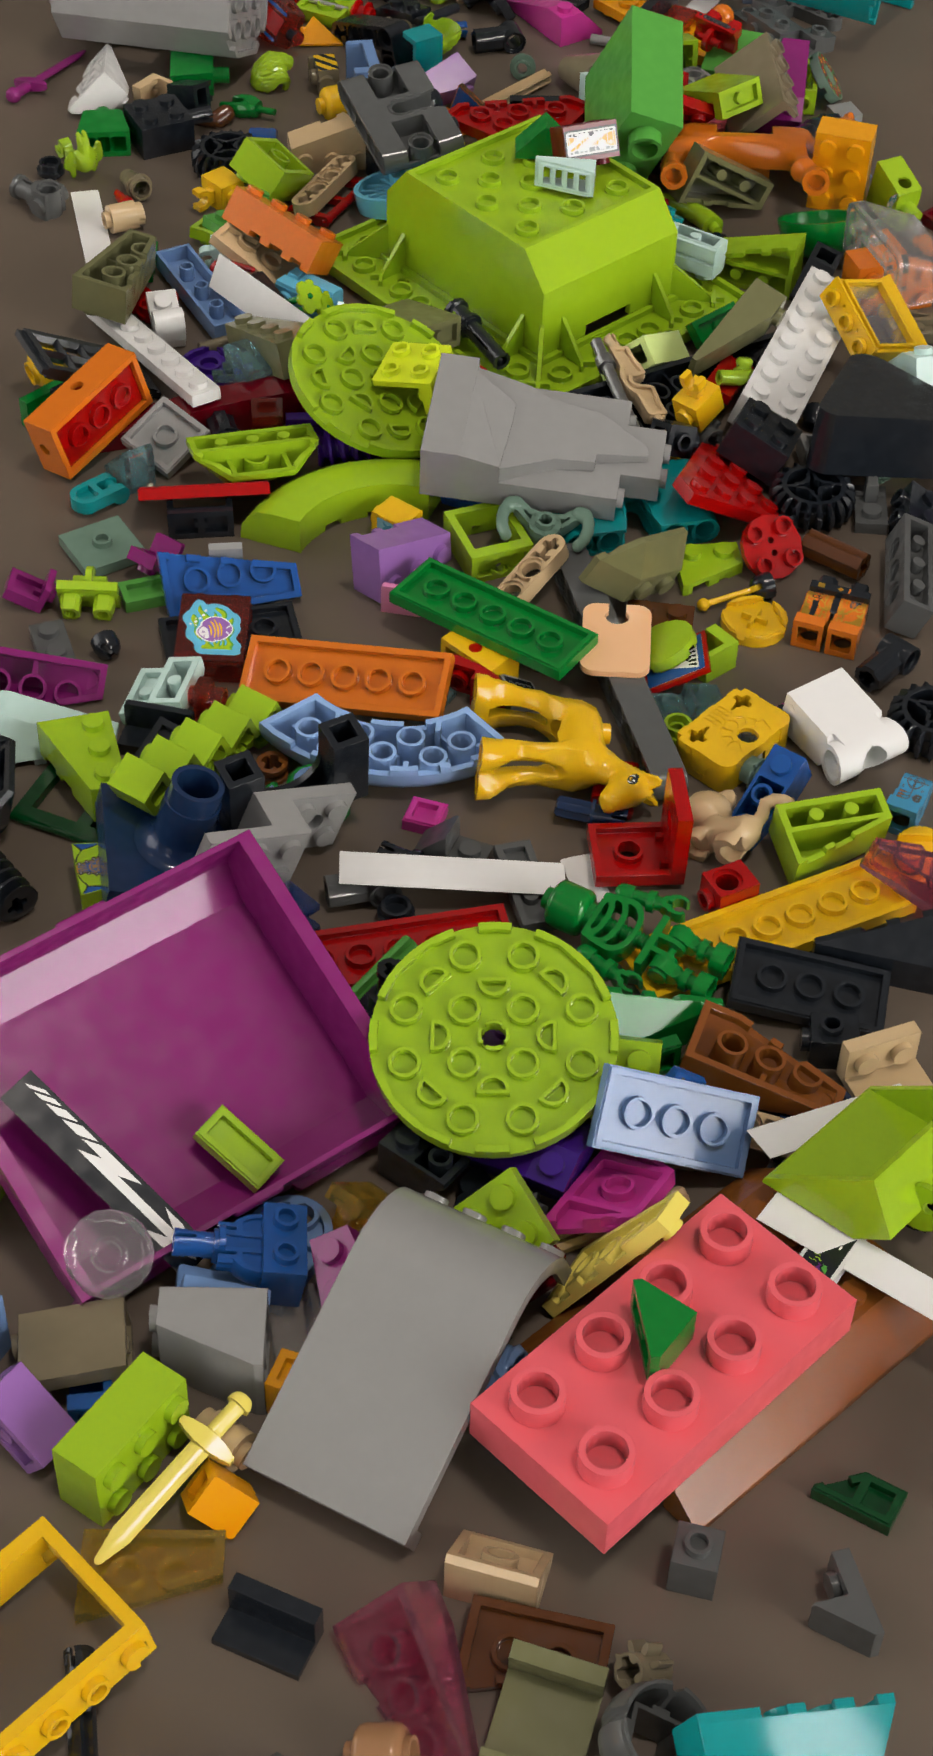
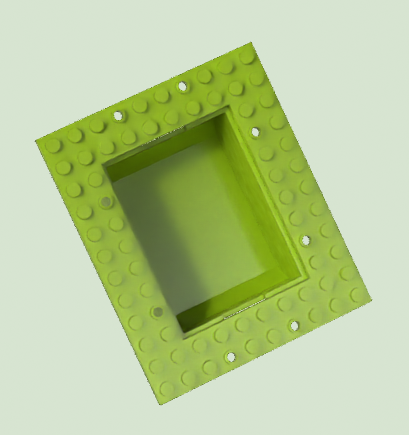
M537 115L406 171L387 190V220L372 218L336 234L335 239L341 242L343 246L329 272L330 275L371 304L377 306L388 305L408 298L444 310L450 301L456 298H463L468 303L469 310L481 317L483 328L510 355V361L505 368L495 369L470 339L462 338L461 336L460 345L452 348L455 354L480 358V365L488 371L539 389L568 392L603 382L595 364L596 356L590 345L594 338H601L603 341L607 334L613 333L619 344L625 346L642 335L679 330L683 342L686 343L692 339L685 326L733 301L736 304L745 293L718 275L713 280H699L695 277V274L683 271L675 264L678 231L660 187L609 157L610 163L596 165L593 197H583L535 186V159H515V138L542 115ZM544 167V177H550V168ZM556 169V178H561L562 171ZM568 172V178L573 179L574 173ZM580 175L579 179L585 180L586 176ZM625 307V312L628 315L585 335L586 325Z

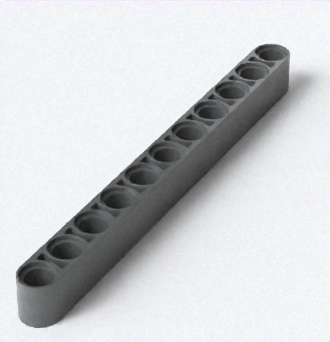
M566 543L569 557L553 577L573 623L582 626L583 610L587 605L591 603H608L609 616L606 619L611 623L620 624L608 595L582 583L578 578L592 560L587 548L585 547L580 553L572 550V543ZM596 676L632 761L639 764L640 770L656 775L663 780L660 787L652 789L656 800H664L668 768H683L689 792V780L685 766L645 677Z

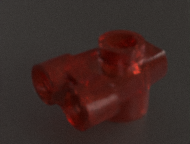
M208 676L199 677L196 684L191 685L188 690V706L193 707L196 722H198L202 712L210 708L214 700L225 705L228 699V689L215 686L214 679Z

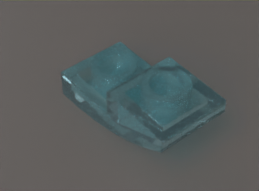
M685 683L681 694L652 693L663 720L671 713H683L693 721L702 712L723 698L717 684Z

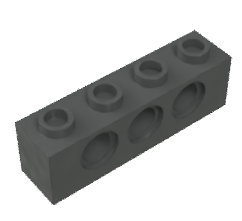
M904 513L885 539L884 628L914 639L933 615V524Z

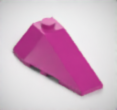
M507 0L514 13L559 47L590 39L591 34L602 35V29L568 1Z

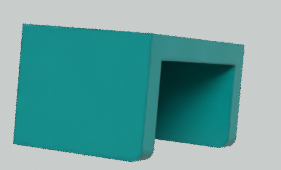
M425 24L403 31V37L413 45V61L418 60L425 72L443 61V34L432 25Z

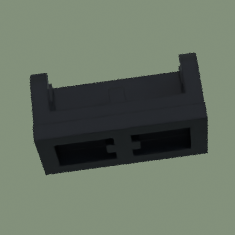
M225 496L226 505L173 508V499H167L169 537L177 540L235 536L232 496Z

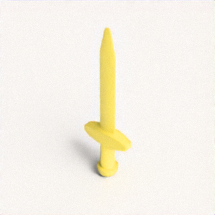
M241 1391L231 1393L227 1397L229 1403L208 1426L186 1415H182L179 1418V1426L190 1442L112 1527L94 1558L95 1565H101L127 1546L207 1457L228 1467L234 1463V1456L221 1438L241 1415L247 1416L250 1413L252 1401L245 1393Z

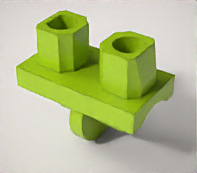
M87 566L85 575H73V580H56V592L62 616L65 619H78L81 616L82 607H93L94 618L111 621L115 608H121L122 599L119 595L118 582H108L107 576H96L94 566Z

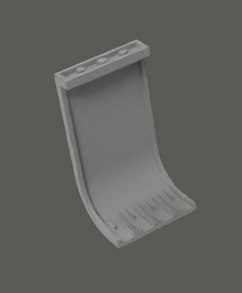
M400 1187L390 1193L380 1203L357 1237L243 1465L414 1552L422 1537V1534L417 1530L470 1422V1403L485 1391L524 1309L536 1290L551 1275L557 1283L565 1286L572 1269L564 1259L565 1253L549 1244L542 1242L540 1247L525 1241L526 1236L514 1228L502 1225L501 1229L489 1225L486 1223L487 1218L472 1209L464 1207L462 1212L448 1206L449 1201L434 1192L426 1190L423 1195L410 1188Z

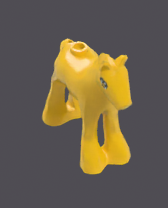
M475 674L473 699L470 706L474 713L493 729L519 725L536 729L552 741L532 742L481 737L478 764L475 772V801L491 799L507 788L515 786L538 785L573 792L601 784L606 786L598 798L599 805L604 813L610 814L637 807L642 802L650 806H658V801L653 795L652 789L660 787L663 780L656 775L646 773L624 762L606 747V745L610 744L611 724L602 722L596 707L583 700L563 698L541 690L523 688L507 681L492 678L489 675ZM503 705L523 707L539 712L540 714L509 710L497 707ZM512 761L545 763L539 766H503Z

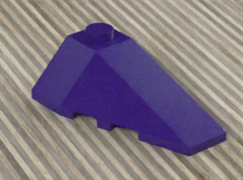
M584 1122L574 1132L559 1142L526 1155L495 1159L467 1156L470 1158L469 1166L483 1168L488 1174L496 1177L509 1167H516L531 1191H540L541 1195L559 1201L586 1169L594 1151L593 1147L586 1146L591 1125Z

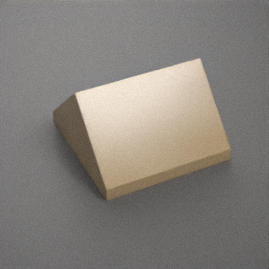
M463 1529L446 1553L443 1596L472 1604L473 1595L476 1594L539 1608L554 1553Z

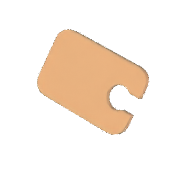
M591 603L587 605L583 610L582 627L598 634V644L580 660L582 672L591 676L642 678L646 676L650 670L651 611L640 605H626L628 621L622 624H614L606 619L609 616L608 603Z

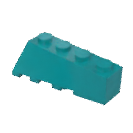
M894 1692L876 1694L874 1700L864 1706L856 1707L854 1697L837 1698L831 1701L832 1704L814 1707L808 1711L805 1702L790 1703L766 1711L763 1714L764 1717H762L760 1707L698 1713L672 1729L676 1755L884 1756L896 1699Z

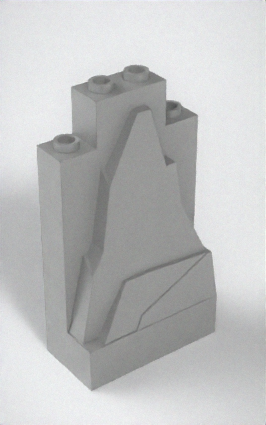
M442 353L420 448L419 494L501 505L508 496H520L534 510L565 514L576 507H585L592 512L593 518L614 521L616 508L623 507L624 497L657 501L659 488L665 489L668 469H662V464H669L672 445L666 444V430L636 426L637 415H631L633 401L534 388L533 386L480 368V358Z

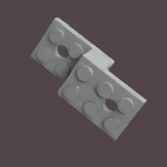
M351 782L253 792L238 829L205 833L195 856L249 829L283 883L288 885L305 848L333 845L357 792Z

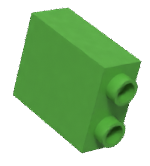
M632 5L585 77V122L599 119H616L620 156L611 158L645 179L648 178L683 129V21Z

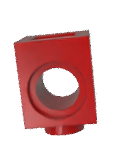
M739 859L701 874L700 890L697 892L698 902L704 911L710 913L759 895L760 883L744 862Z

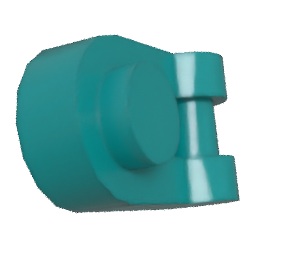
M107 472L75 486L70 491L72 509L83 515L93 514L113 503L124 504L130 497V490L122 483H117L116 478Z

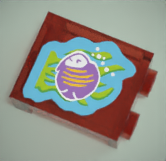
M182 593L174 657L201 656L205 667L202 681L240 683L246 658L249 624L252 623L253 618L251 596Z

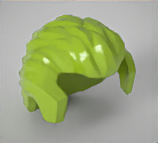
M430 12L424 17L423 25L430 24L443 34V54H445L453 46L457 45L462 34L461 27L457 22L449 18L441 17L438 20H433L435 14Z
M267 51L262 54L253 64L250 77L251 86L256 91L269 93L274 91L279 84H283L282 89L288 90L291 80L287 71L293 67V57L285 52Z

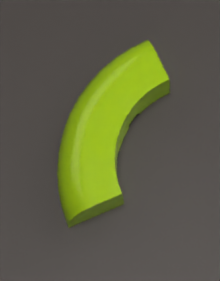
M378 458L350 461L314 470L282 485L254 508L242 522L240 534L241 538L301 553L313 539L326 531L325 526L337 520L342 524L368 517V512H371L391 495L423 510L422 518L427 520L439 504L441 497L419 494L420 460Z

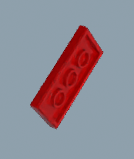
M256 481L139 487L137 489L138 501L269 495L270 482Z

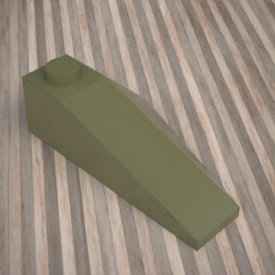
M756 278L692 356L688 367L692 371V376L698 375L764 336L772 325L777 327L786 314L783 307L787 296Z

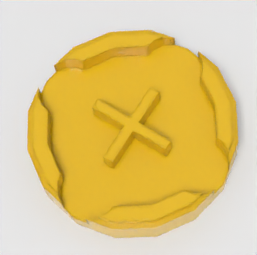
M741 596L729 601L726 608L722 610L720 626L737 639L741 646L765 648L777 644L784 638L788 627V616L783 607L773 600L771 604L765 602L764 597Z

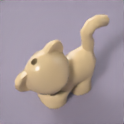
M732 789L719 793L708 790L692 794L689 800L694 822L688 857L698 862H703L710 854L715 852L718 862L724 865L742 859L744 854L760 840L762 828L769 819L770 810L775 808L776 804L795 802V799L786 794L772 793L760 799L754 815L732 816V809L735 808L737 797Z

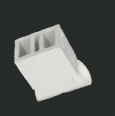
M842 667L798 687L786 695L783 711L790 716L788 736L817 766L822 765L826 779L833 786L859 775L866 768L886 762L908 749L909 740L902 726L888 717H882V710Z

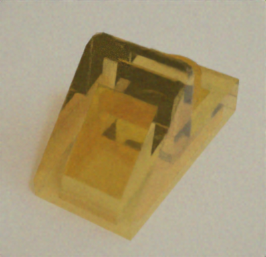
M332 1182L324 1197L337 1205L336 1213L332 1219L333 1229L349 1225L359 1232L389 1193L372 1182Z

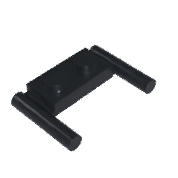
M389 0L388 4L377 7L375 10L376 16L408 20L411 24H415L418 27L423 25L424 17L430 12L435 14L433 20H438L441 17L446 18L458 13L460 8L455 2L431 11V6L422 5L418 0Z

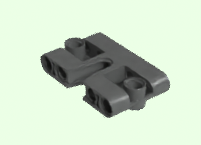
M418 60L396 65L392 68L387 64H375L369 68L368 78L361 74L338 81L337 86L341 102L383 175L410 168L413 169L465 147L461 131L446 106L434 107V103L431 100V91L434 90V86Z

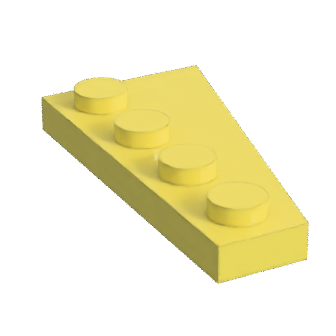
M677 1190L582 1248L570 1265L572 1272L565 1286L557 1283L542 1307L555 1318L638 1255L645 1254L661 1238L664 1241L669 1240L683 1225L680 1217L690 1202Z

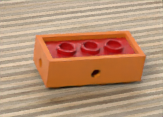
M107 343L24 419L23 422L43 468L71 480L153 402L135 353Z

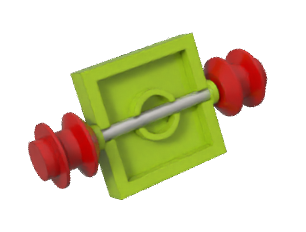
M281 0L285 7L292 3L294 17L302 18L304 21L309 22L314 16L328 28H332L334 21L353 14L376 16L373 3L367 2L364 6L362 0Z

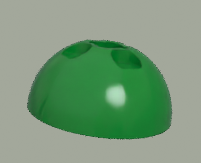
M839 209L800 211L778 217V227L780 234L806 233L803 257L809 259L817 241L841 253L848 250L861 232L864 214L858 211Z

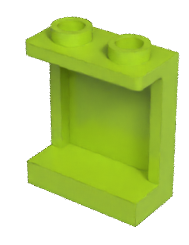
M715 73L683 86L684 95L707 103H713L716 120L728 119L763 104L759 76Z

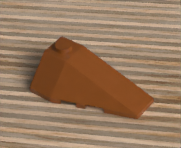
M707 999L705 1000L678 1067L703 1076L707 1082L706 1085L759 1096V1110L794 1116L843 1101L846 1089L808 1061L798 1062L782 1050L784 1044L773 1037L769 1041L752 1028L754 1022L746 1016Z

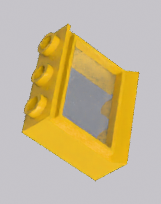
M890 274L880 279H840L839 276H836L819 295L851 356L855 354H868L888 362L902 352L914 351L915 346L928 345Z

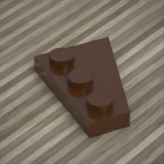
M474 1594L453 1682L452 1694L502 1689L514 1638L608 1668L615 1625Z

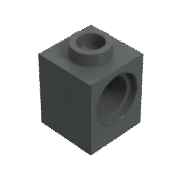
M679 1520L666 1590L712 1601L726 1531Z

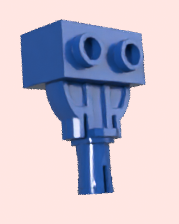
M264 1202L261 1214L246 1215L234 1223L218 1221L214 1232L175 1227L172 1237L171 1256L210 1259V1263H214L216 1271H228L240 1281L255 1285L257 1288H268V1290H271L270 1305L299 1307L308 1276L307 1206Z

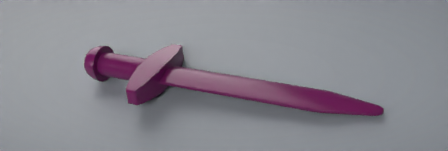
M86 50L66 57L36 77L15 78V87H10L6 91L7 100L11 103H17L28 92L46 91L48 88L44 80L78 60Z

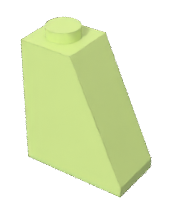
M679 330L642 335L625 345L630 348L643 369L690 357ZM600 374L603 381H606L604 375Z

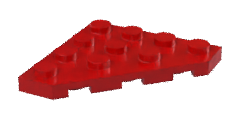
M571 95L559 96V101H545L544 97L522 98V103L507 104V100L485 101L484 106L470 107L469 102L457 103L449 110V113L459 122L461 133L474 137L478 141L537 115H543L545 112L560 126L585 121V101Z
M702 442L672 484L687 504L749 523L761 515H780L777 512L778 506L764 497L762 494L763 489L747 477V471L716 452L720 444L713 446Z

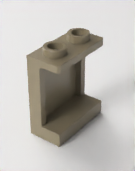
M124 1296L85 1302L82 1305L74 1304L18 1314V1333L11 1335L12 1352L15 1361H21L47 1391L112 1380L114 1383L134 1361L133 1324Z

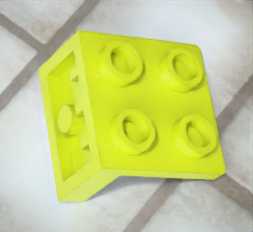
M394 342L372 378L373 385L418 388L419 399L423 401L425 413L428 414L441 354H453L452 346L436 343Z

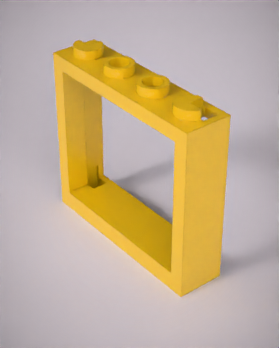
M44 1516L40 1517L0 1551V1607L55 1560L59 1559L122 1628L0 1733V1756L36 1755L50 1741L63 1736L70 1728L71 1723L90 1706L103 1701L116 1683L130 1671L140 1668V1662L157 1648L146 1624Z

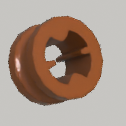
M267 751L257 757L256 763L265 776V785L274 781L280 785L287 780L289 776L288 759L284 754L277 751Z

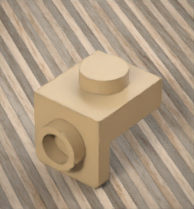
M152 73L132 85L133 101L156 98L161 94H167V84L173 81Z

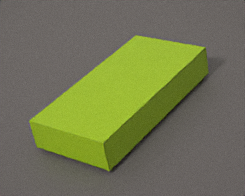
M223 1104L192 1137L254 1194L285 1161Z

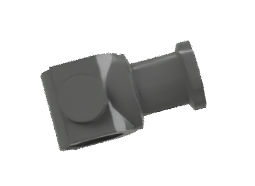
M17 174L13 177L9 186L10 195L18 200H26L31 212L45 221L56 219L66 210L65 200L69 198V193L63 184L55 180L43 179L32 182L25 175Z

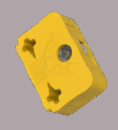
M735 688L678 731L676 748L689 775L717 792L733 790L742 783L739 780V773L744 762L749 757L756 756L759 759H765L774 744L786 747L790 716L746 688L740 691Z

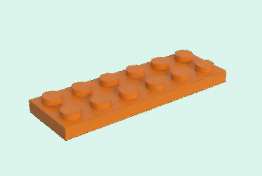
M251 634L239 687L243 684L277 701L282 708H288L318 693L328 702L348 712H353L354 715L425 722V719L444 715L455 657L453 653Z

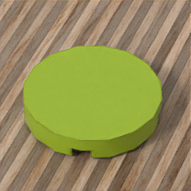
M671 620L651 627L650 670L652 669L653 673H662L675 668L691 654L689 649L692 646L696 647L697 635L692 625L683 620Z

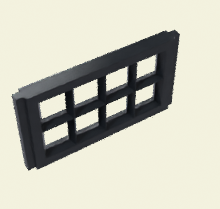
M23 328V330L17 329L15 332V336L39 373L47 379L66 382L78 370L77 368H81L90 357H93L104 346ZM43 347L53 349V351L43 349ZM66 352L76 354L77 356L67 354ZM138 361L152 399H160L162 393ZM53 363L62 364L63 366L54 365Z

